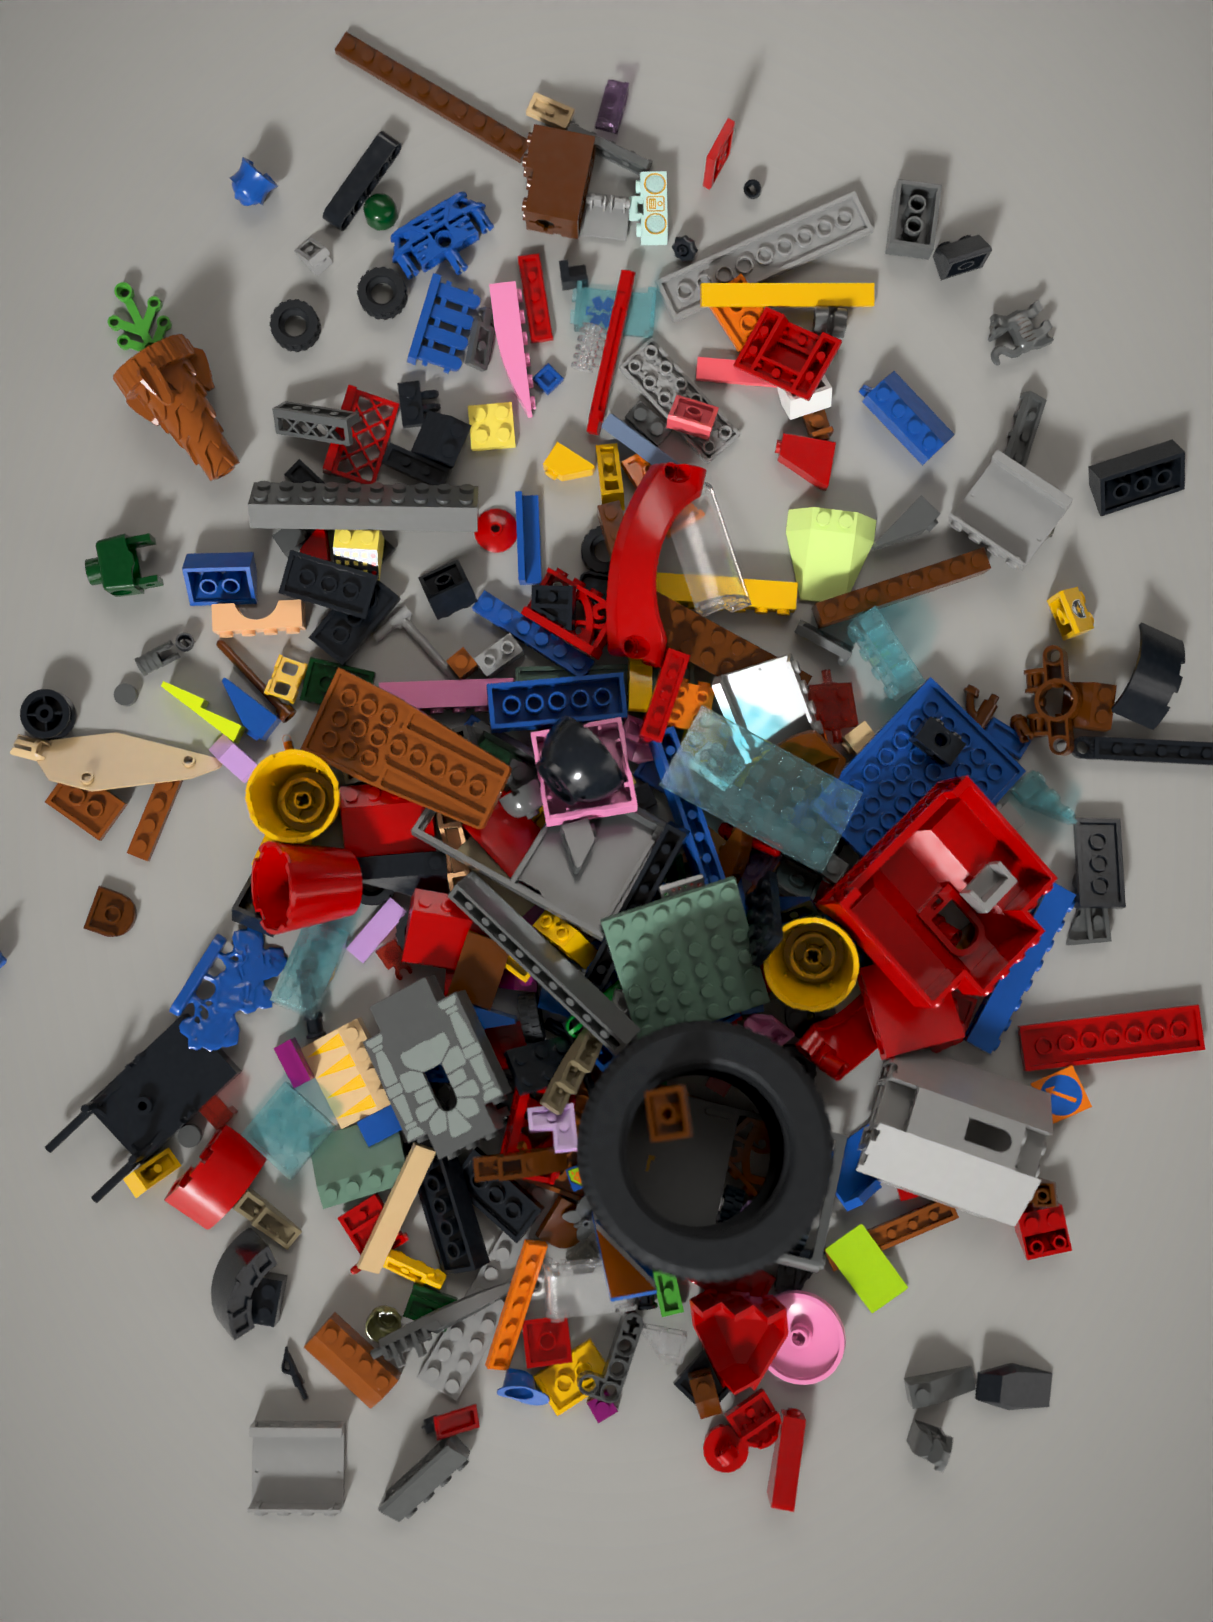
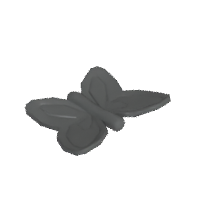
M585 1195L577 1203L576 1210L562 1214L564 1220L569 1223H575L574 1228H577L576 1234L579 1241H583L591 1233H595L592 1209Z

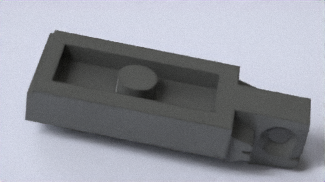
M487 306L478 308L477 315L474 317L465 358L466 365L481 372L486 371L488 368L495 332L493 323H491L493 311Z

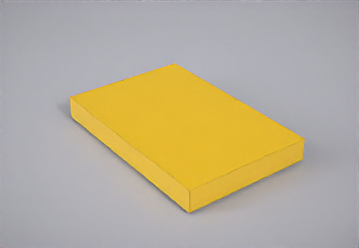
M591 1338L572 1349V1363L546 1366L533 1375L540 1390L549 1396V1404L557 1416L588 1397L577 1386L576 1381L579 1373L585 1370L601 1375L603 1373L606 1361ZM585 1378L582 1381V1387L590 1388L594 1382L593 1378Z

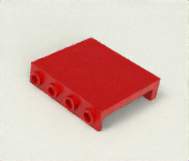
M876 964L859 968L857 981L881 1060L938 1044L957 1041L965 1037V1025L959 1019L957 1013L958 1003L952 997L950 991L944 997V1002L937 1008L914 1007Z

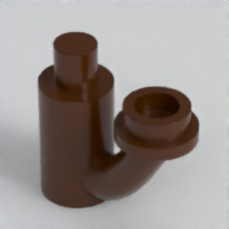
M969 684L963 689L966 693V712L985 729L998 708L996 703L999 697L991 694L988 700H983L976 711L974 698L978 699L980 690Z

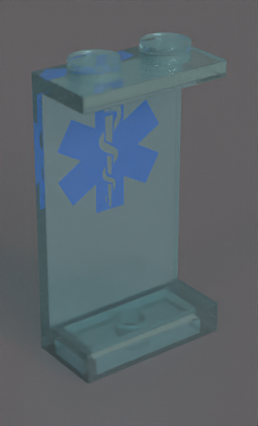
M578 281L577 289L573 288L572 302H576L575 310H571L570 324H574V332L607 334L616 290L582 288V281ZM648 287V293L632 292L622 336L653 338L657 287Z

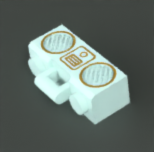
M667 171L640 172V180H636V194H640V196L629 197L631 199L629 220L641 221L636 223V237H641V245H667ZM638 204H643V213H638Z

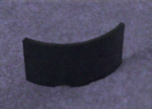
M1141 622L1139 624L1140 648L1136 666L1125 690L1111 707V710L1117 715L1154 730L1171 708L1167 705L1173 693H1178L1183 677L1180 676L1181 664H1185V647L1182 640Z
M252 1228L243 1231L227 1247L216 1266L211 1285V1301L215 1316L234 1341L255 1328L251 1315L252 1292L254 1287L257 1288L262 1278L277 1265L269 1246Z

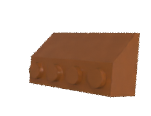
M336 1312L329 1317L304 1346L311 1355L370 1409L386 1396L399 1381L402 1374L393 1364L385 1360L383 1355L373 1359L370 1351L375 1348Z

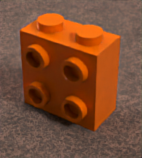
M683 678L667 727L674 726L676 729L706 734L714 698L713 688H711L710 683L698 681L697 685L688 683L689 679Z

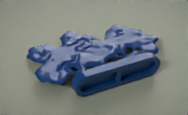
M249 927L234 931L232 936L234 948L232 952L227 954L222 953L227 942L224 936L217 934L210 943L169 1010L170 1013L180 1016L189 1003L194 1004V1016L185 1018L179 1025L180 1033L188 1038L189 1049L199 1050L203 1047L213 1051L221 1047L237 1045L240 1028L236 1022L235 1013L241 1010L245 1014L255 1012L259 1007L261 1009L272 1007V991L265 986L264 980L277 977L286 967L288 961L281 947H269L266 950L263 948V933ZM237 956L239 960L234 961L230 958ZM217 958H220L225 964L226 969L219 973L218 976L213 977L208 972ZM206 979L215 984L216 989L210 998L202 1000L196 995V992L203 980ZM212 1001L213 1004L208 1006L206 1002ZM201 1005L208 1011L209 1016L207 1019H204L200 1013L203 1009L200 1007ZM196 1016L200 1019L199 1023L195 1022Z

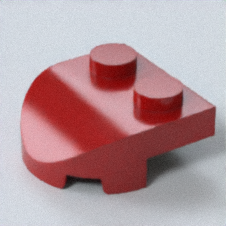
M762 1388L724 1414L737 1437L748 1447L764 1449L771 1446L779 1437L778 1432L780 1424H782L781 1417Z

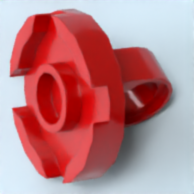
M719 1424L711 1428L704 1438V1457L714 1470L722 1473L733 1472L741 1468L746 1462L749 1453L748 1446L737 1437L730 1425Z

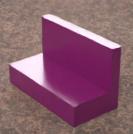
M295 1037L273 1048L293 1088L315 1078Z

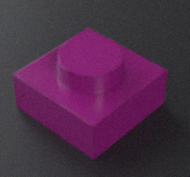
M607 1389L604 1390V1395L610 1396ZM595 1398L587 1400V1405L598 1423L618 1412L614 1402L607 1403Z

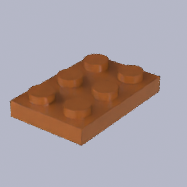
M61 783L55 786L45 800V803L99 841L103 840L128 805L108 790L92 792Z

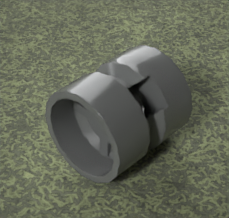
M816 306L812 332L817 335L825 332L830 333L831 336L836 338H844L847 324V309L835 307L830 311L829 307Z

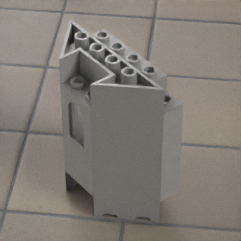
M925 1049L889 1058L882 1065L877 1082L881 1087L869 1126L863 1129L858 1150L862 1152L856 1171L878 1178L877 1181L980 1218H991L1015 1227L1041 1182V1179L1037 1177L1041 1170L1039 1165L1040 1157L1044 1155L1047 1147L1045 1138L1048 1135L1054 1134L1051 1094ZM972 1118L1007 1131L1011 1138L1009 1149L1005 1152H997L964 1140L969 1119Z

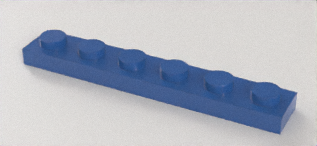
M485 590L478 598V602L472 607L474 612L508 634L511 633L514 638L573 676L587 675L595 664L594 660Z

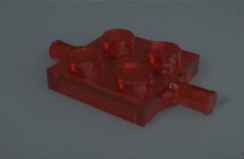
M825 669L821 671L823 683L808 685L809 693L807 695L809 701L813 700L816 713L814 715L816 720L821 721L823 730L832 731L833 744H840L843 742L841 730L859 725L852 683L832 682L831 670Z

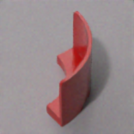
M224 1125L214 1133L205 1149L199 1155V1158L202 1160L199 1161L195 1168L190 1166L173 1183L164 1201L205 1229L212 1228L231 1210L256 1178L268 1158L266 1152L228 1125Z

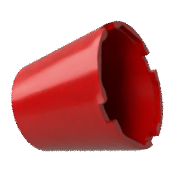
M267 841L259 847L261 853L259 858H254L252 866L251 891L255 912H260L263 919L260 924L266 932L274 935L349 917L358 910L363 890L362 874L356 856L349 849L279 841Z

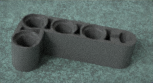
M628 1310L622 1314L602 1375L585 1370L577 1376V1386L584 1395L607 1403L616 1402L621 1396L643 1328V1319L637 1312ZM634 1317L637 1323L636 1325L632 1324L630 1327L627 1320H632ZM628 1330L633 1334V1337L627 1334ZM623 1339L630 1341V1346L627 1350L619 1349V1343ZM615 1362H621L623 1365L622 1370L618 1373L611 1371V1367ZM587 1377H591L594 1380L590 1388L582 1387V1381ZM607 1385H614L615 1392L610 1396L604 1395L605 1387Z

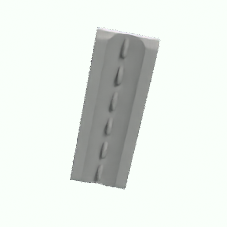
M653 338L619 366L621 372L666 421L676 395L715 406ZM719 410L709 441L676 431L707 464L741 435Z

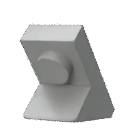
M312 237L295 250L296 254L316 276L320 275L333 263L329 257L331 253L328 249Z

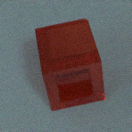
M214 1095L198 1110L216 1130L223 1127L238 1113L233 1105L228 1107L218 1095Z

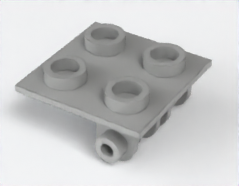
M588 192L586 196L583 236L626 241L631 199L625 196Z

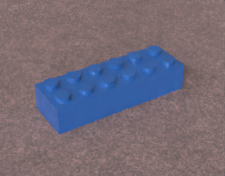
M623 672L487 684L486 688L491 733L551 728L564 715L576 719L583 725L589 722L621 717L622 722H625L628 718Z

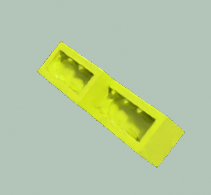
M165 681L162 682L161 687L233 742L239 744L246 729L245 727L206 710L209 701Z

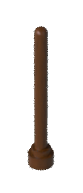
M223 640L217 641V647L276 708L277 717L283 723L288 722L297 711L290 704L282 703L278 697L270 694L265 695L266 685Z

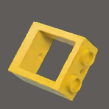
M547 910L542 913L533 925L557 949L585 970L598 952L580 932Z

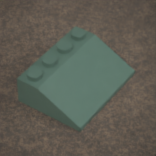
M357 1124L308 1139L316 1185L323 1209L393 1188L407 1158L401 1131L368 1147Z

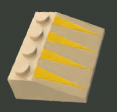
M361 1017L301 1048L341 1129L390 1105L389 1099L363 1044V1041L371 1038V1035Z

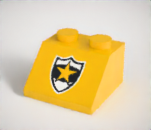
M1078 587L1062 590L1047 600L1063 641L1094 629V618L1087 611L1085 596L1081 591L1079 592Z

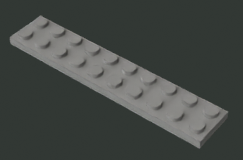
M853 191L655 281V285L673 323L708 308L700 307L701 283H729L741 273L748 283H763L871 234L873 228L856 192Z
M530 1184L527 1192L545 1207L518 1243L514 1242L505 1232L501 1233L488 1255L490 1263L481 1267L464 1297L512 1281L524 1240L543 1241L537 1238L535 1233L558 1196L560 1195L572 1202L573 1200L567 1196ZM507 1295L447 1328L446 1332L444 1331L417 1378L457 1401L494 1338Z

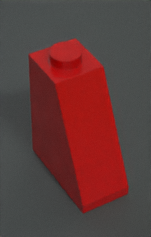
M783 433L781 440L776 442L775 453H778L777 461L821 491L827 490L836 442Z

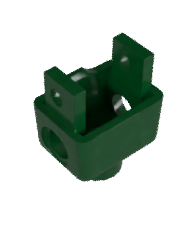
M124 533L97 541V557L85 560V571L92 586L102 584L104 590L115 597L144 594V589L164 586L161 577L158 575L142 577L137 548L156 545L155 538L150 533L132 537Z

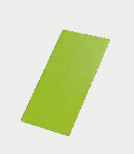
M863 1224L858 1225L825 1249L871 1313H874L908 1289V1286Z

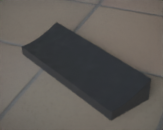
M430 1139L419 1143L433 1148ZM417 1140L404 1143L407 1156L413 1143H418ZM435 1153L420 1185L418 1194L441 1271L445 1275L477 1270L490 1263L459 1158L456 1156L449 1160L446 1156L438 1159Z

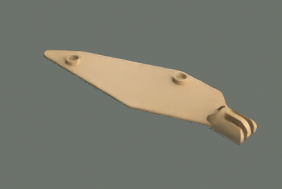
M117 732L46 741L18 734L17 740L13 744L14 747L10 751L11 755L37 761L49 781L92 792L192 779L222 767V763L215 757Z

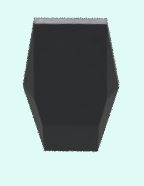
M1015 1363L979 1371L977 1374L975 1399L1006 1410L1049 1407L1052 1373Z

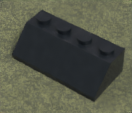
M1173 439L1088 466L1089 486L1100 516L1185 490V451Z

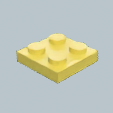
M512 402L468 406L469 425H472L470 428L472 451L516 448Z

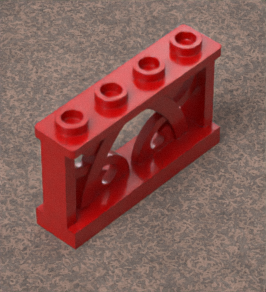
M548 567L547 573L540 585L552 586L555 582H561L563 586H576V590H578L576 591V601L581 600L585 610L586 621H575V630L577 626L581 625L586 626V629L581 628L580 634H576L575 630L563 629V625L552 621L545 614L532 609L531 600L527 607L524 606L521 614L599 660L603 653L602 649L608 641L607 623L595 624V619L601 620L605 617L604 615H599L601 609H606V600L602 599L604 594L594 588L590 591L585 589L586 584L577 578L571 581L567 578L569 574L559 568L554 571ZM590 598L594 599L599 603L593 606ZM595 629L601 630L593 645H591Z
M515 1088L510 1109L511 1115L508 1117L500 1154L524 1150V1147L517 1149L520 1141L525 1142L526 1149H532L528 1137L521 1133L522 1127L529 1126L528 1120L524 1116L527 1108L541 1107L543 1105L529 1096L530 1093L520 1096L517 1088ZM546 1089L537 1092L545 1093ZM571 1094L567 1103H573L574 1109L576 1098L575 1094ZM549 1131V1137L535 1148L553 1147V1131ZM560 1171L522 1179L554 1185Z

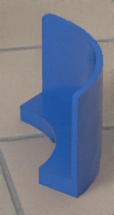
M869 1124L852 1134L846 1141L835 1195L847 1211L863 1205L874 1193L882 1188L881 1182L877 1181L878 1178L856 1171L862 1152L858 1150L863 1129L868 1127Z

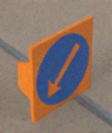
M1073 1065L1030 1083L1033 1088L1051 1094L1053 1124L1092 1107Z

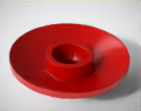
M490 509L482 513L478 517V532H474L478 544L483 549L493 553L504 552L511 548L517 540L515 518L503 509ZM497 525L500 527V530L493 532L492 527Z

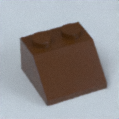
M1071 682L1080 690L1083 699L1082 708L1073 719V728L1102 733L1111 730L1113 719L1111 707L1115 704L1117 685L1098 682ZM1064 685L1061 713L1066 714L1073 705L1070 698L1072 691L1066 685Z

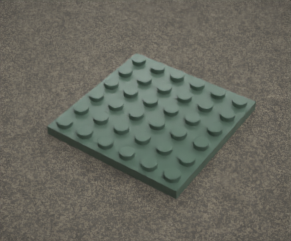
M734 876L600 919L631 1019L641 1029L636 1034L638 1039L664 1026L667 1027L684 1021H714L770 1002L761 968L751 965L748 937L749 926Z

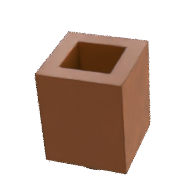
M464 647L446 660L461 680H465L479 669L478 664Z

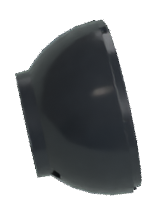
M564 715L550 728L542 745L541 759L536 763V767L547 786L562 801L569 805H574L578 801H598L611 796L621 788L623 776L618 764L603 743L587 727L576 719Z

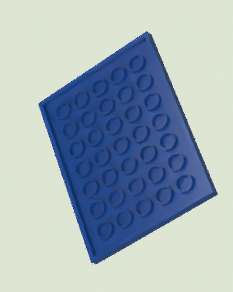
M930 677L842 769L839 779H833L809 804V807L862 858L938 781L968 775L995 806L1026 770ZM930 716L939 718L945 724V728L950 732L958 733L962 737V741L966 743V746L951 766L941 767L909 741V738L925 718ZM936 735L935 742L939 746L942 745V739Z

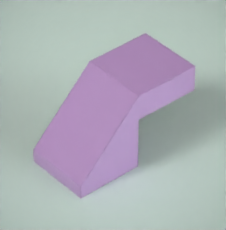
M224 734L209 749L226 768L244 783L248 781L251 773L258 765Z

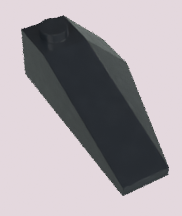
M442 851L357 858L361 869L362 883L411 896L416 888L444 894L447 892L446 854Z

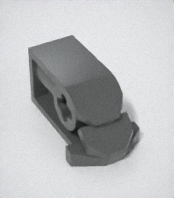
M913 1419L906 1440L915 1455L927 1459V1461L935 1465L934 1469L943 1473L951 1455L953 1437L945 1435L939 1427Z

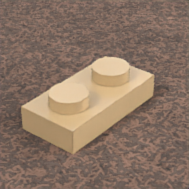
M534 92L526 110V116L562 130L568 129L575 114L574 108Z

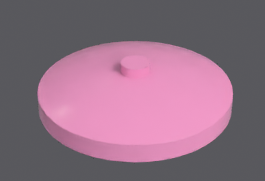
M792 1290L776 1295L775 1297L787 1309L789 1335L768 1370L784 1381L799 1385L814 1384L826 1379L840 1364L846 1346L845 1330L838 1313L827 1301L810 1292Z

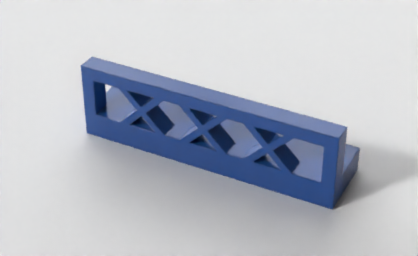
M515 491L519 584L539 585L542 582L539 496H523L522 491Z

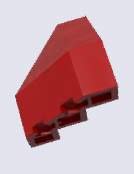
M708 1289L690 1299L692 1324L722 1388L727 1386L734 1395L749 1387L755 1391L789 1335L786 1307L775 1296L770 1294H763V1297H753L747 1292L731 1291V1294H719L718 1290Z

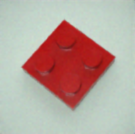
M568 1315L524 1320L522 1328L527 1368L573 1362Z

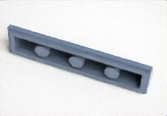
M609 414L601 427L651 465L665 462L679 464L614 414Z

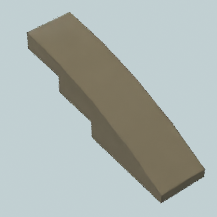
M472 836L457 849V851L505 878L511 879ZM470 868L516 910L521 917L535 905L524 897Z
M586 1027L578 1035L561 1061L540 1104L556 1115H562L570 1095L577 1093L585 1073H591L603 1046Z
M250 1187L233 1206V1210L251 1221L252 1226L287 1250L302 1233L298 1226Z

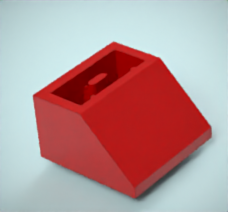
M1058 1203L1057 1207H1034L1032 1205L1025 1208L1015 1226V1232L1026 1260L1072 1251L1064 1211L1060 1203Z

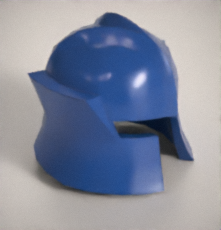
M242 157L239 170L229 178L232 180L234 197L244 206L257 205L259 203L263 205L267 194L278 187V185L267 173L261 174L253 166L254 162Z

